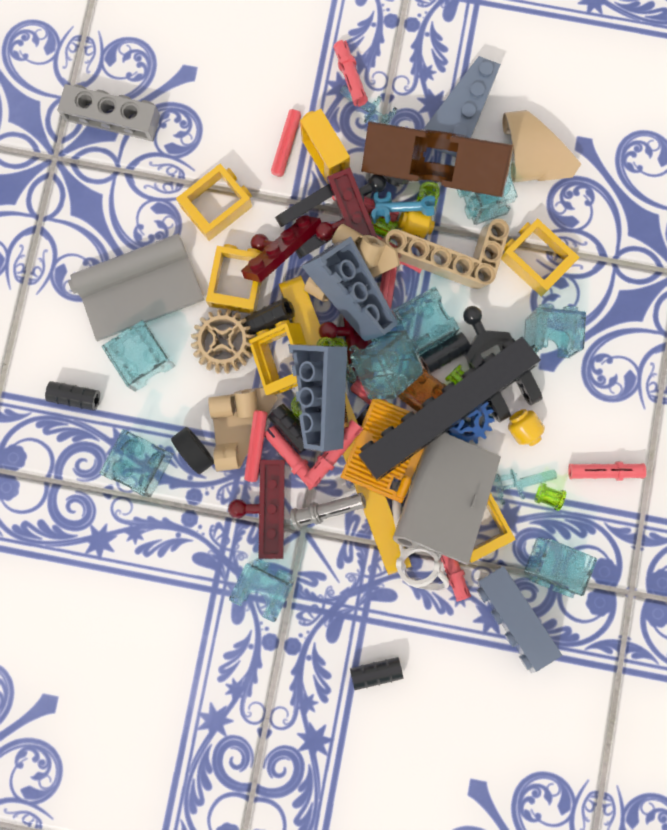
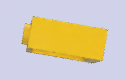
M322 109L306 113L300 120L301 139L326 183L329 184L327 176L350 167V156Z
M221 163L176 198L181 209L208 241L212 240L252 208L250 199L252 195L244 185L240 187L236 182L237 177L230 168L225 169ZM223 178L240 200L211 223H208L192 204V201Z
M537 218L532 224L527 222L518 232L521 236L516 241L511 239L507 242L501 260L542 297L580 257ZM533 232L563 259L561 264L545 280L515 253L518 247Z
M224 244V247H216L206 297L209 307L229 309L247 314H252L257 310L262 282H252L249 299L218 294L216 292L223 257L250 261L261 253L260 250L248 248L247 251L240 250L238 247L230 244Z
M284 320L276 323V328L259 331L256 333L257 337L248 340L252 344L250 347L266 395L281 394L298 387L297 377L293 376V374L281 379L279 378L269 343L288 336L290 344L307 345L300 323H290L289 320Z
M491 492L486 506L500 534L475 546L470 559L471 563L516 540Z

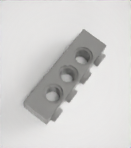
M78 84L74 86L64 85L57 109L64 121L152 142L154 141L160 120V114L156 105L150 101L142 100L140 102L132 100L125 95L114 96L106 91H93ZM109 109H114L111 113H106ZM137 114L134 118L129 119L130 115Z

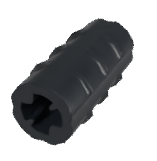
M282 298L246 316L244 326H251L247 332L257 336L256 333L259 331L275 328L276 323L292 319L295 312L294 307L290 301Z
M460 332L419 355L420 362L426 372L431 374L464 355L470 343L466 336Z
M50 381L46 387L45 400L69 407L96 411L99 405L100 391Z
M284 403L279 405L267 418L283 434V437L291 443V446L299 453L304 452L306 449H304L300 420L294 416L293 412Z
M399 657L350 668L354 690L376 685L380 686V684L404 679Z

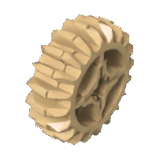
M218 309L217 316L215 317L212 312H209V320L206 321L205 318H200L203 324L202 327L199 325L194 326L195 330L199 333L191 334V338L197 340L191 343V347L198 349L193 355L196 358L201 357L198 361L200 365L207 363L206 369L208 371H211L214 366L217 374H220L222 367H224L226 374H230V366H233L235 371H239L237 364L241 362L242 365L246 366L247 362L243 358L245 356L247 358L253 357L252 353L248 351V349L251 350L250 345H252L248 340L256 337L254 334L247 332L251 326H244L246 319L240 320L241 315L238 312L233 317L229 309H227L225 315H223L221 309ZM222 324H229L234 326L233 328L229 327L227 330L220 331L216 328V326ZM241 331L243 341L240 350L237 351L233 343L237 338V334ZM210 332L213 336V342L209 346L210 349L206 352L205 340ZM217 335H219L220 338L227 340L228 345L231 349H229L226 345L221 344L219 342V338L217 337ZM222 352H227L233 356L223 360L213 358V356H218Z

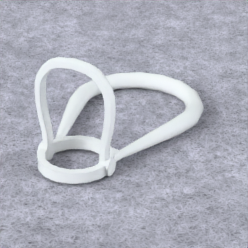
M401 481L397 484L394 491L398 490ZM392 500V514L396 529L402 510L401 503ZM399 545L400 557L396 560V568L401 579L406 584L419 589L436 591L445 590L449 587L450 582L441 571V562L439 560L442 554L420 545L416 548L407 549ZM414 552H426L435 560L433 572L427 578L415 581L407 575L404 561ZM437 576L443 582L442 584H430Z

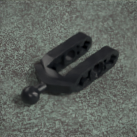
M373 174L370 176L368 183L358 188L363 201L364 197L371 192H382L386 187V179L383 175ZM330 185L324 186L275 216L280 227L285 226L334 196ZM314 235L295 252L299 259L327 242L319 240Z
M469 306L463 312V318L467 324L473 326L477 335L464 356L469 368L473 367L476 370L483 365L481 362L483 357L480 353L497 344L500 351H502L501 347L512 337L510 332L485 330L481 322L482 311L476 306ZM531 371L516 381L524 399L529 405H533L543 399ZM501 392L488 401V406L493 409L494 412L492 414L499 423L511 417Z

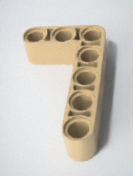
M494 219L484 226L480 232L473 258L397 229L388 232L382 238V241L390 245L389 239H394L397 242L398 246L395 249H397L398 258L401 262L473 289H481L491 284L496 277L509 234V226L503 219ZM492 228L496 230L497 236L493 235ZM412 247L418 249L420 253L419 257L415 256L412 253ZM485 250L489 251L491 259L487 258ZM434 255L441 259V265L434 261ZM456 263L462 266L463 273L457 270ZM478 272L484 275V281L479 279Z

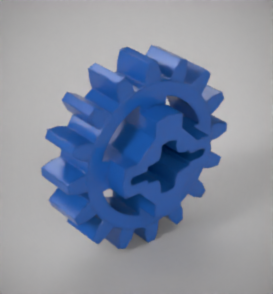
M488 402L467 416L471 417L469 422L467 420L460 421L449 429L448 434L469 443L470 440H473L475 444H478V437L481 436L486 439L487 437L484 432L486 430L492 431L489 423L495 422V419L489 414L494 412L493 409L486 407ZM483 413V420L481 425H479V418Z

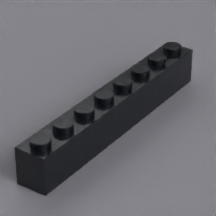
M523 336L516 341L514 338L510 339L501 347L503 350L497 355L494 353L488 355L481 361L483 365L475 370L472 367L461 376L463 379L457 384H454V382L449 383L441 390L443 394L436 399L433 396L421 404L422 409L417 413L411 411L401 419L403 423L396 428L393 426L388 427L380 434L382 436L381 439L375 443L371 440L360 448L362 452L358 454L359 458L374 479L378 482L534 369L541 359Z

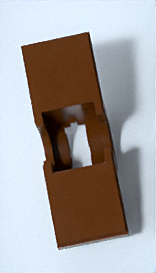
M368 121L361 172L415 182L420 180L441 182V185L448 188L503 197L514 145L468 138L465 135L444 131L414 129ZM427 147L456 152L455 166L424 162L425 157H423V153L426 152Z

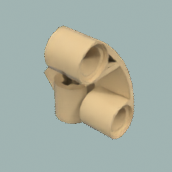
M527 110L505 112L503 114L502 125L504 134L511 135L512 145H514V161L511 162L510 167L513 183L573 178L581 163L548 127Z
M341 224L333 235V244L352 237L373 278L400 265L397 249L374 236L362 235L345 224ZM309 277L304 290L322 302L328 301L327 296Z
M261 387L236 391L231 395L208 398L211 419H213L216 446L213 455L216 472L240 469L248 454L254 411H265L268 416L278 399L276 395H266L264 388Z

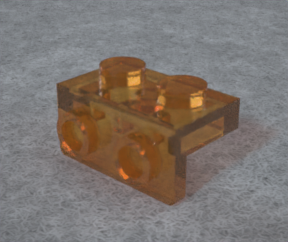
M415 364L394 390L393 394L418 412L422 409L421 404L432 396L436 399L443 394L441 390L446 385L428 373L427 370Z

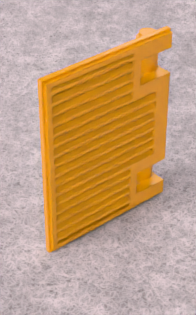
M373 396L361 425L364 430L356 437L340 478L402 503L407 495L424 448L378 482L363 464L358 454L362 452L360 448L372 440L375 443L381 439L382 436L380 434L388 427L393 426L396 428L403 423L401 419L410 411ZM393 478L401 480L397 491L389 489Z

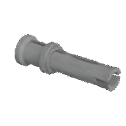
M361 492L325 504L311 503L310 507L299 510L297 508L291 509V521L296 530H300L303 526L312 523L318 525L323 522V519L366 508V500Z

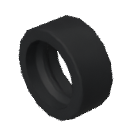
M188 427L183 428L171 438L176 450L197 474L200 475L214 464V459L209 451Z

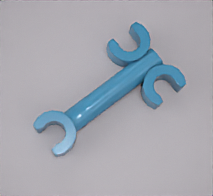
M378 192L374 193L375 209L371 212L373 224L381 216H384L386 223H389L390 212L421 211L426 216L435 215L434 196H426L421 201L392 202L391 192H387V197L384 199L379 198Z

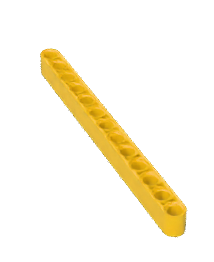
M301 275L278 283L283 298L290 301L294 307V317L291 320L293 323H300L306 344L328 346L327 342L319 335L320 323L309 294L304 290L305 284ZM346 393L344 428L351 419L357 423ZM355 440L343 453L345 463L349 457ZM354 484L357 494L362 492L365 497L366 508L363 511L387 574H394L398 572L396 560L400 557L399 544L393 540L396 529L387 499L383 495ZM407 557L404 561L406 569L411 567L409 557Z

